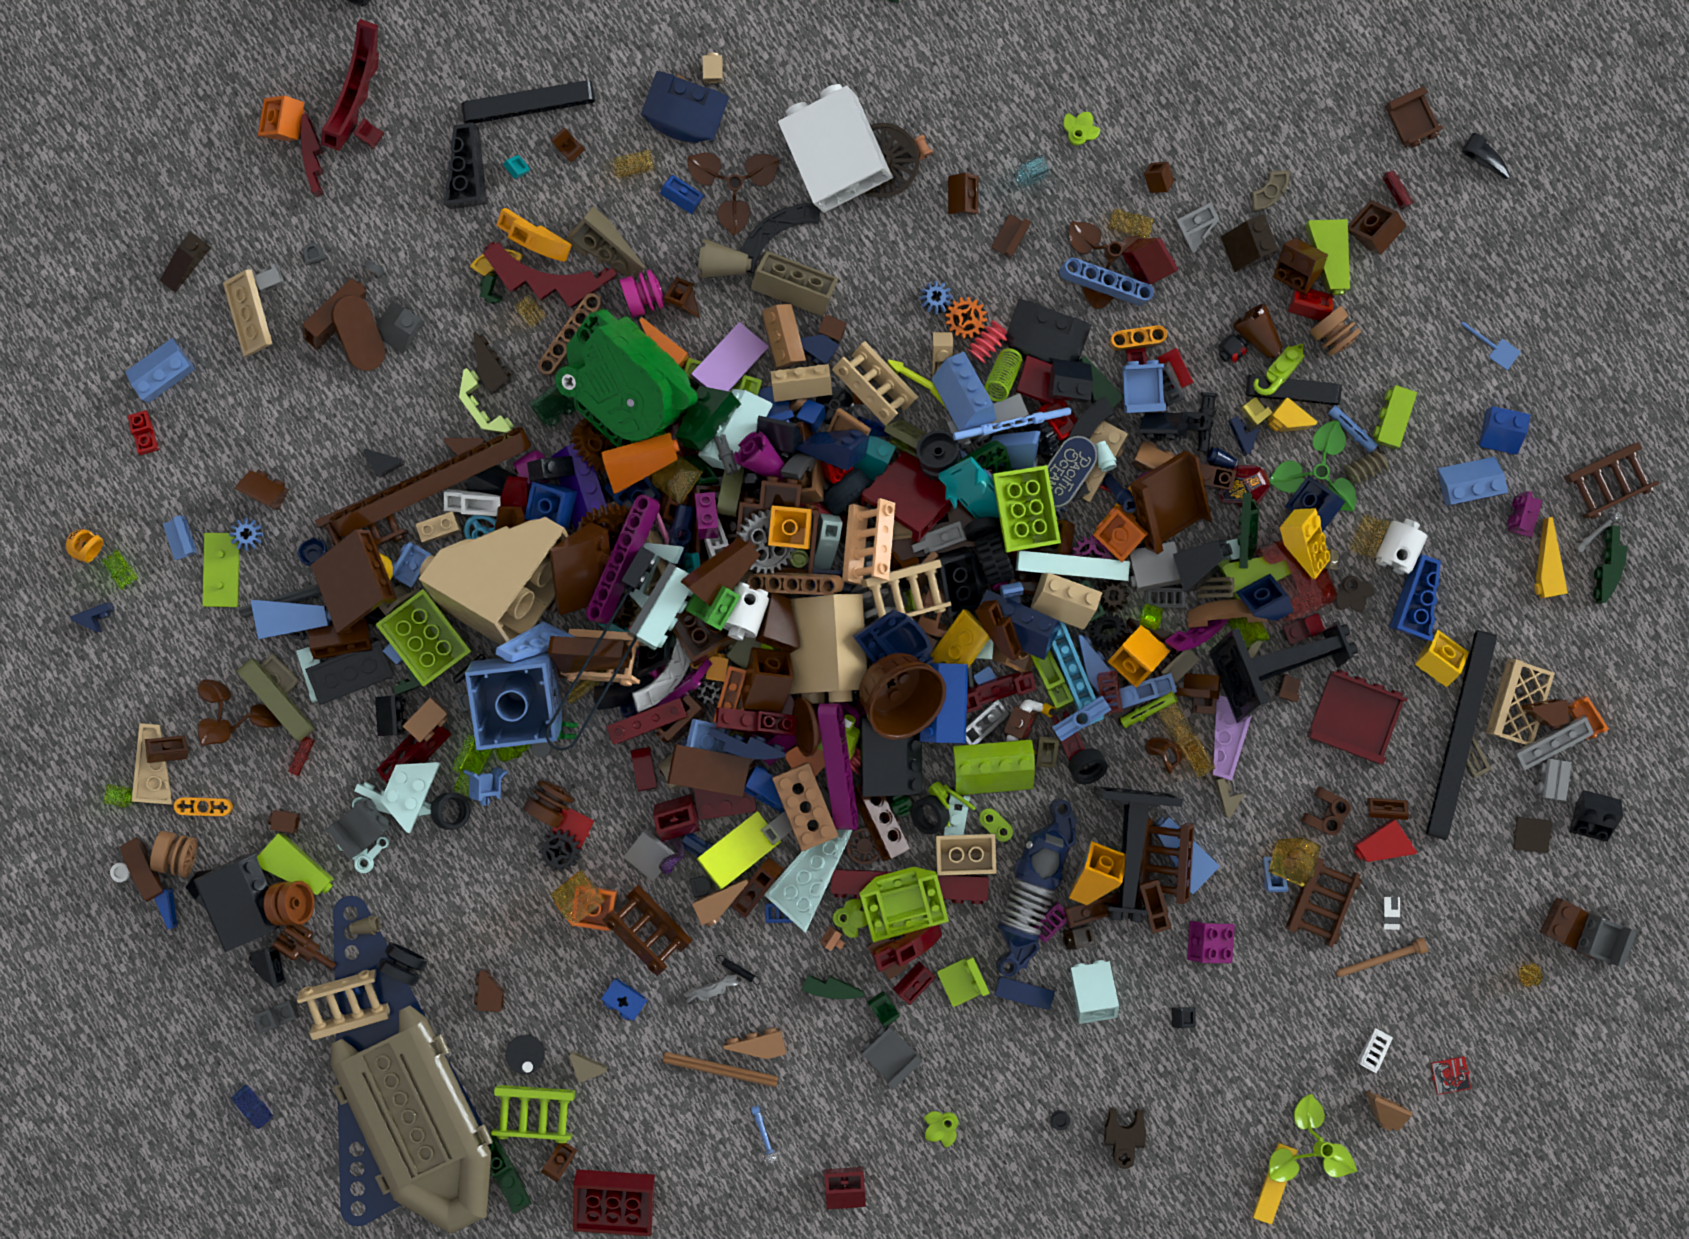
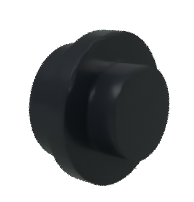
M1057 1110L1052 1113L1050 1123L1053 1128L1064 1130L1069 1126L1070 1117L1065 1111Z

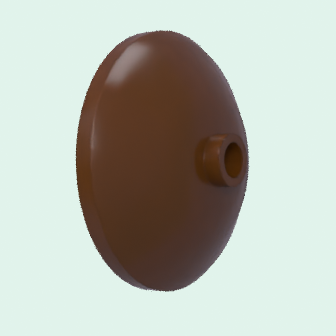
M801 697L797 698L793 705L792 715L796 716L794 737L800 752L805 757L813 756L817 751L821 741L817 710L809 700Z

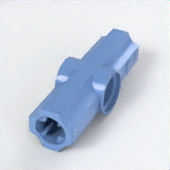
M1100 696L1052 728L1059 739L1063 741L1111 711V708L1104 697ZM1079 713L1087 715L1088 720L1086 723L1080 724L1076 721Z

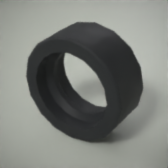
M1090 748L1075 754L1069 761L1068 768L1075 782L1086 785L1102 778L1107 772L1108 765L1102 752L1098 749ZM1090 763H1095L1090 768L1086 770H1081L1084 766Z
M443 793L437 796L432 803L431 818L439 828L445 830L459 829L469 820L470 805L468 800L461 794ZM447 800H454L459 806V816L453 823L446 822L442 816V807Z
M928 795L914 803L911 810V818L914 825L924 834L932 835L941 831L948 825L950 819L949 809H946L939 798L934 795ZM924 805L932 807L935 811L938 821L937 825L931 824L925 818L923 812Z

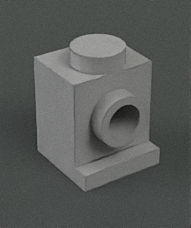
M275 264L271 265L272 269H262L258 272V275L254 276L257 290L264 294L286 285L279 267Z

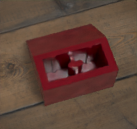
M1160 237L1136 239L1122 252L1136 279L1147 284H1153L1179 270L1174 258L1170 256L1165 243Z
M692 794L654 805L653 818L657 835L662 841L700 831Z
M864 1167L824 1169L827 1210L866 1207Z

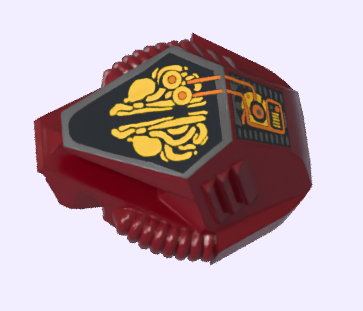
M1254 465L1235 466L1231 469L1237 471L1232 491L1219 490L1217 494L1221 503L1228 505L1234 503L1242 507L1243 492L1252 493L1251 499H1255L1256 505H1258L1270 487V479L1266 471Z

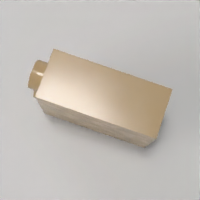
M833 594L790 599L800 646L799 649L790 653L794 681L789 694H801V697L806 698L812 704L825 703V692H828L829 703L853 701L852 690H859L862 678L867 671L866 653L853 637V635L864 629L863 594Z

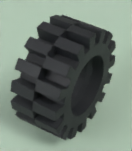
M1109 613V616L1104 614L1102 618H1097L1098 621H1092L1093 625H1090V633L1094 644L1098 648L1101 647V650H1105L1106 647L1108 651H1111V647L1118 649L1117 645L1122 646V641H1126L1127 630L1123 619L1119 618V615L1115 614L1113 616V613ZM1107 628L1116 629L1111 635L1104 636L1101 634Z

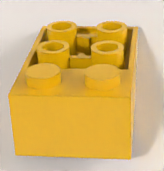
M1316 508L1295 509L1280 526L1282 539L1285 547L1311 578L1316 579L1330 561V553L1325 544V534L1322 533L1321 519L1317 514Z

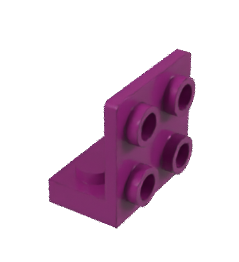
M1527 491L1514 497L1512 502L1514 511L1507 521V526H1509L1508 532L1530 538L1533 537L1542 503L1541 499L1532 497L1533 492Z
M1190 921L1187 960L1200 963H1232L1235 925Z

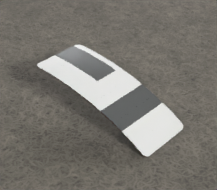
M1384 897V929L1399 930L1400 897Z

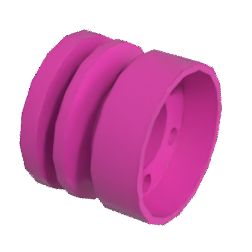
M651 269L646 270L649 278L647 280L644 279L642 272L639 273L640 282L638 283L635 282L632 275L619 279L633 318L645 315L644 305L647 304L652 312L655 311L653 305L655 301H657L659 309L664 308V296L658 279Z

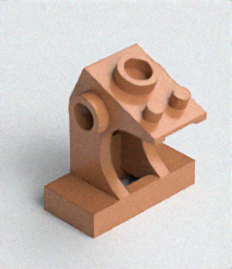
M939 589L941 601L945 602L943 590ZM927 590V593H923L921 597L923 607L934 605L931 590ZM942 612L937 613L936 619L925 617V613L921 614L920 617H911L921 626L926 634L943 638L947 632L948 625L939 623Z

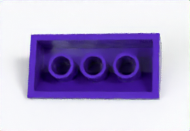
M571 444L551 457L572 456L575 475L559 479L561 486L577 491L571 517L574 529H577L578 522L581 521V517H586V512L592 513V508L598 510L600 505L605 508L608 503L594 466L588 467L587 461L582 462L583 457L576 455L579 451L573 449L575 444Z

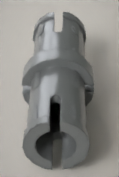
M722 434L720 435L722 443L719 436H716L713 440L719 451L718 457L723 462L726 475L730 476L732 471L733 474H736L739 470L733 458V450L729 448L726 435Z

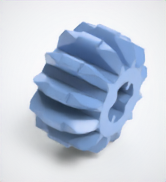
M934 281V287L927 283V289L922 288L921 290L924 295L919 298L921 301H925L921 305L922 308L929 306L927 309L928 313L931 312L932 308L935 309V315L938 314V308H940L944 313L946 311L944 306H951V303L947 301L953 298L952 295H948L951 289L946 288L944 290V282L941 283L940 287H938L937 281ZM933 294H936V296L940 295L938 302H936V299L935 301L932 300Z
M244 518L243 525L240 520H237L236 522L239 527L231 526L236 533H229L230 537L237 538L233 539L231 543L239 542L237 545L239 550L243 544L245 545V551L249 550L248 545L250 544L253 549H256L253 542L262 543L256 537L264 536L262 532H256L262 528L261 525L254 527L255 520H252L249 525L248 518ZM245 530H248L249 533L252 532V536H248L247 540L244 539V536L241 537V533H244Z

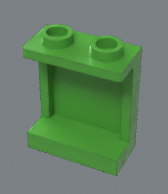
M722 586L710 607L693 593L685 610L721 631L741 596Z

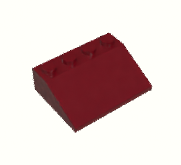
M576 1169L573 1184V1231L651 1236L655 1174Z

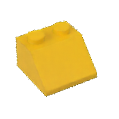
M1288 397L1281 401L1273 410V413L1266 419L1269 422L1268 426L1275 432L1308 430L1318 423Z
M1437 629L1433 635V641H1428L1419 654L1415 665L1433 677L1438 683L1448 687L1461 674L1469 652Z

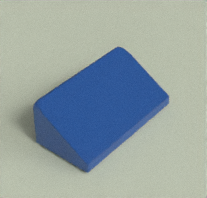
M673 174L662 186L660 192L662 196L691 215L705 196Z

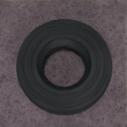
M995 517L978 518L965 526L966 537L971 541L1000 532L1001 530L1000 523Z

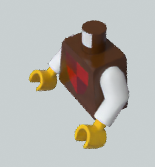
M1029 699L1024 700L1021 705L1015 706L1004 729L1006 742L1028 740L1039 712L1052 717L1053 715L1049 714V711L1052 708L1055 709V707L1048 703L1042 704Z

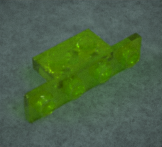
M471 734L464 740L463 747L455 758L452 770L460 773L453 790L468 798L470 777L464 774L463 771L468 770L477 775L482 774L494 749L477 750L475 736Z

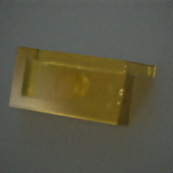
M650 150L613 158L617 178L655 170Z
M1367 514L1364 515L1350 545V550L1367 558H1374L1390 522L1385 519L1378 520Z

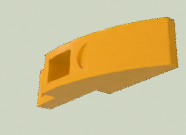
M507 208L501 209L496 226L508 233L507 238L546 257L563 262L567 260L572 244L542 225L536 227Z

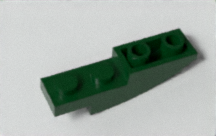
M1608 526L1603 533L1606 549L1603 550L1602 558L1605 564L1597 565V568L1594 570V579L1597 582L1596 588L1593 590V598L1596 599V604L1608 601L1623 573L1627 546L1620 545V526Z
M490 1134L493 1143L488 1145L491 1151L490 1172L493 1178L497 1180L512 1213L516 1214L531 1205L532 1202L525 1190L526 1186L502 1144L496 1136Z

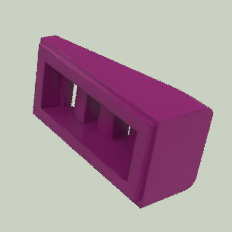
M1057 901L1044 915L1046 919L1038 921L1041 923L1047 921L1053 927L1050 930L1045 925L1042 926L1048 933L1047 936L1043 933L1039 935V939L1044 943L1067 922L1064 907ZM1056 910L1064 916L1062 919L1054 913ZM1051 915L1058 921L1057 925L1049 919Z

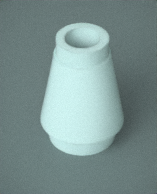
M1106 441L1095 444L1098 467L1101 468L1102 472L1116 468L1117 460L1106 444Z

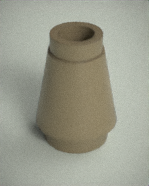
M373 915L349 925L352 935H375L381 928L379 918Z

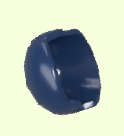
M312 537L299 546L297 554L304 565L311 567V564L328 552L323 540Z

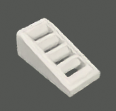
M1374 1028L1357 1063L1377 1073L1393 1037ZM1376 1036L1386 1040L1385 1043L1376 1040ZM1373 1043L1381 1046V1050H1378L1375 1047H1373ZM1370 1050H1372V1051H1374L1375 1053H1377L1378 1056L1375 1057V1056L1369 1054ZM1367 1057L1370 1058V1059H1372V1060L1374 1061V1063L1371 1064V1063L1367 1062V1061H1366Z

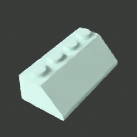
M732 389L731 392L741 405L738 409L735 407L728 415V421L726 423L723 421L716 429V435L699 452L698 456L713 468L725 469L722 460H719V451L713 439L719 436L722 443L720 435L725 434L730 450H733V453L735 451L738 453L741 448L738 446L739 443L751 432L757 433L758 416L767 417L773 405L771 402L746 390ZM735 461L737 469L739 470L741 466L738 465Z

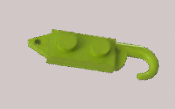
M1303 343L1292 347L1288 345L1269 367L1266 378L1272 384L1267 389L1260 388L1258 386L1259 379H1255L1253 387L1257 393L1265 396L1271 395L1287 380L1304 359Z

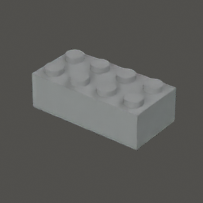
M1019 393L1004 401L994 403L997 420L990 423H1000L1029 416L1021 394ZM953 420L947 422L946 430L949 433L959 432ZM1022 420L1016 421L1015 424L1022 423ZM1003 424L1002 427L1010 426V424ZM1005 429V430H1001V431H997V432H993V433H995V435H999V434L1005 432L1006 429ZM978 435L958 440L959 447L964 449L970 446L971 441L977 440V442L988 439L990 435Z

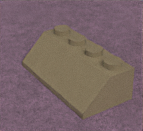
M766 251L755 272L751 289L823 317L839 278Z

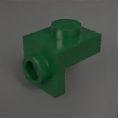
M489 272L486 276L483 275L480 281L482 289L479 296L490 304L498 303L503 298V296L492 293L498 274Z
M884 991L867 1001L883 1027L892 1024L900 1017L895 1006Z

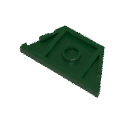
M1243 492L1242 514L1239 515V526H1241V533L1238 535V545H1240L1239 568L1247 569L1248 560H1252L1253 554L1257 549L1259 507L1256 505L1255 499H1251L1252 493Z

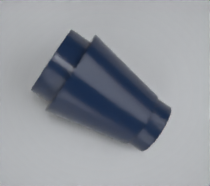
M1211 447L1206 457V461L1210 465L1228 469L1234 468L1237 462L1236 458L1219 447Z

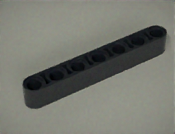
M586 80L464 101L461 103L464 124L473 122L475 124L492 121V119L510 118L511 115L515 117L527 115L530 112L533 114L568 108V105L569 107L585 105L587 102L591 104L595 102L592 81Z

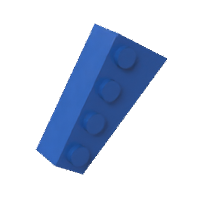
M1424 554L1419 555L1412 572L1407 575L1389 628L1423 641H1433L1432 628L1435 623L1434 609L1437 604L1436 590L1439 585L1441 561Z

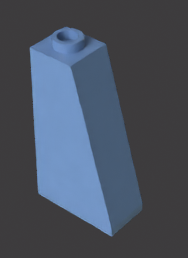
M251 600L258 639L332 625V619L327 606Z
M1168 816L1159 818L1154 824L1159 827L1180 828ZM1156 834L1163 847H1180V839L1178 837ZM1194 840L1191 894H1194L1220 867ZM1168 855L1171 863L1176 868L1179 865V859L1177 856Z

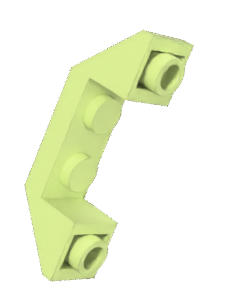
M464 369L459 398L484 431L501 434L512 430L514 425L508 417L504 419L500 415L488 423L490 418L484 410L480 412L476 407L479 405L473 395L468 396L480 387L478 383L480 378L474 370L470 372L469 369Z

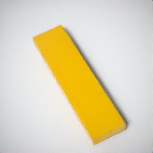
M1279 1142L1276 1147V1150L1280 1148L1290 1150L1293 1156H1295L1298 1151L1295 1148L1281 1144ZM1269 1170L1252 1217L1272 1225L1287 1181L1278 1182L1270 1179Z

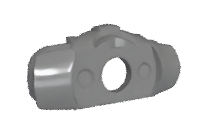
M737 974L726 975L721 980L698 988L692 987L683 995L687 997L686 1001L689 1003L696 997L705 1001L707 998L724 994L726 986H736L739 984V981L736 980Z

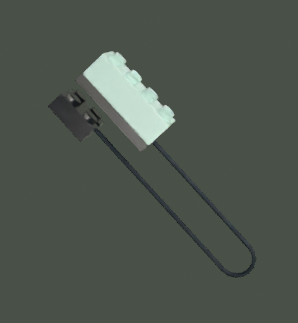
M641 546L620 583L621 586L628 589L547 726L546 740L552 748L563 751L572 748L577 743L636 640L653 650L663 646L668 637L664 634L667 629L669 631L673 629L678 620L675 618L677 612L679 614L682 613L688 603L685 601L687 595L691 597L693 594L690 589L680 582L689 573L678 567L676 568L675 565L669 562L627 634L634 638L577 737L567 747L560 748L555 746L549 739L551 725L630 591L640 590L646 579L643 575L645 572L650 573L656 562L653 559L655 554Z

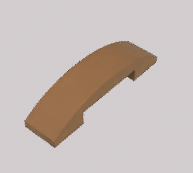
M1220 600L1200 605L1188 611V628L1208 626V620L1247 617V623L1263 622L1267 621V619L1254 617L1241 600Z

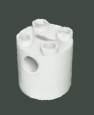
M1405 519L1404 523L1392 521L1377 552L1375 563L1384 567L1389 565L1393 567L1394 572L1401 575L1411 573L1428 537L1424 532L1418 530L1420 524L1410 519Z
M738 582V585L734 586L731 591L741 597L723 628L729 631V637L742 641L744 636L757 637L769 598L767 597L768 592L762 589H757L756 591L750 589L748 584ZM744 600L749 601L751 605L746 604Z

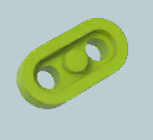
M987 808L981 811L979 815L981 825L991 834H995L997 840L1005 842L1012 837L1013 829L1011 825L995 810ZM987 815H992L993 820L991 822L986 821ZM1002 828H1005L1007 830V833L1004 836L1000 835V830Z

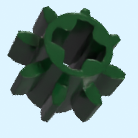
M907 795L892 797L893 802L889 804L895 816L901 815L903 818L911 814L909 809L912 808V803Z

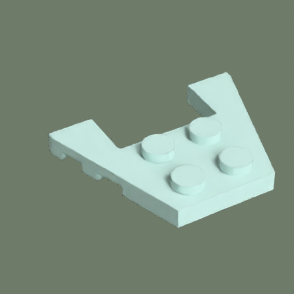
M644 543L643 547L655 554L653 559L656 562L650 573L645 572L643 575L646 579L640 590L635 589L634 592L630 591L629 593L641 608H643L650 596L646 592L660 557L673 564H678L684 547Z

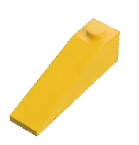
M1553 517L1543 519L1536 584H1534L1535 593L1539 595V599L1568 594Z

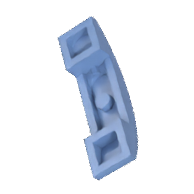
M1021 582L999 586V595L1021 604L1019 595H1023L1024 591Z

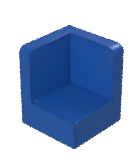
M807 399L799 411L797 419L810 424L812 432L816 433L826 417L824 405Z

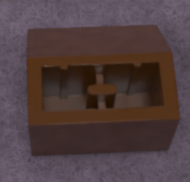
M1298 238L1292 239L1283 244L1273 278L1305 295L1323 272L1328 254Z

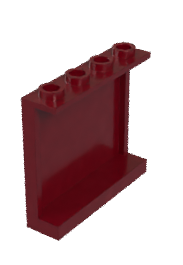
M911 446L905 452L902 451L898 455L897 460L894 463H890L882 475H878L870 487H866L861 494L862 507L869 503L877 508L879 498L894 502V520L912 531L911 539L917 543L953 507L951 501L945 499L946 486L941 481L931 480L923 474L917 458V451Z
M1343 670L1330 671L1306 737L1384 765L1386 757H1384L1403 702H1407L1408 699L1402 697L1403 693L1396 690L1391 692L1384 690L1385 686L1373 683V686L1367 684L1364 678L1358 676L1351 678Z

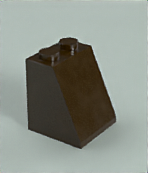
M1265 214L1246 220L1220 237L1234 273L1271 259L1279 250Z

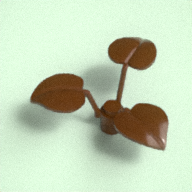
M704 152L688 156L687 162L690 174L701 185H711L715 177L727 181V187L733 191V202H723L718 208L717 215L720 223L732 235H735L745 227L750 216L748 204L745 201L736 202L737 191L741 189L743 180L751 177L753 184L757 186L770 184L776 176L779 159L769 154L753 155L744 164V168L749 174L742 177L737 174H733L730 177L718 175L721 163L719 158L712 153Z
M1072 221L1069 227V240L1077 252L1088 254L1092 248L1095 250L1105 249L1104 256L1108 260L1105 269L1108 270L1111 263L1117 260L1120 255L1123 256L1122 252L1136 239H1146L1130 236L1121 243L1113 241L1109 245L1096 246L1101 240V233L1095 225L1087 222ZM1104 280L1105 284L1110 285L1108 280ZM1083 286L1084 296L1094 309H1101L1107 306L1113 299V296Z
M206 679L200 681L197 688L199 696L207 702L219 703L217 721L205 718L198 724V738L202 747L209 744L225 743L229 740L230 733H234L235 729L249 717L251 723L258 727L270 728L282 725L266 705L256 704L250 708V713H247L231 727L229 721L221 720L223 701H227L231 697L228 687L215 680Z

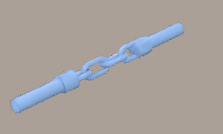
M1067 407L1044 413L1038 412L1030 416L1000 423L980 425L977 428L953 433V439L960 440L978 435L984 436L1012 427L1043 423L1045 420L1071 415V409ZM1022 420V423L1015 424L1016 421ZM1003 424H1010V426L1002 427Z

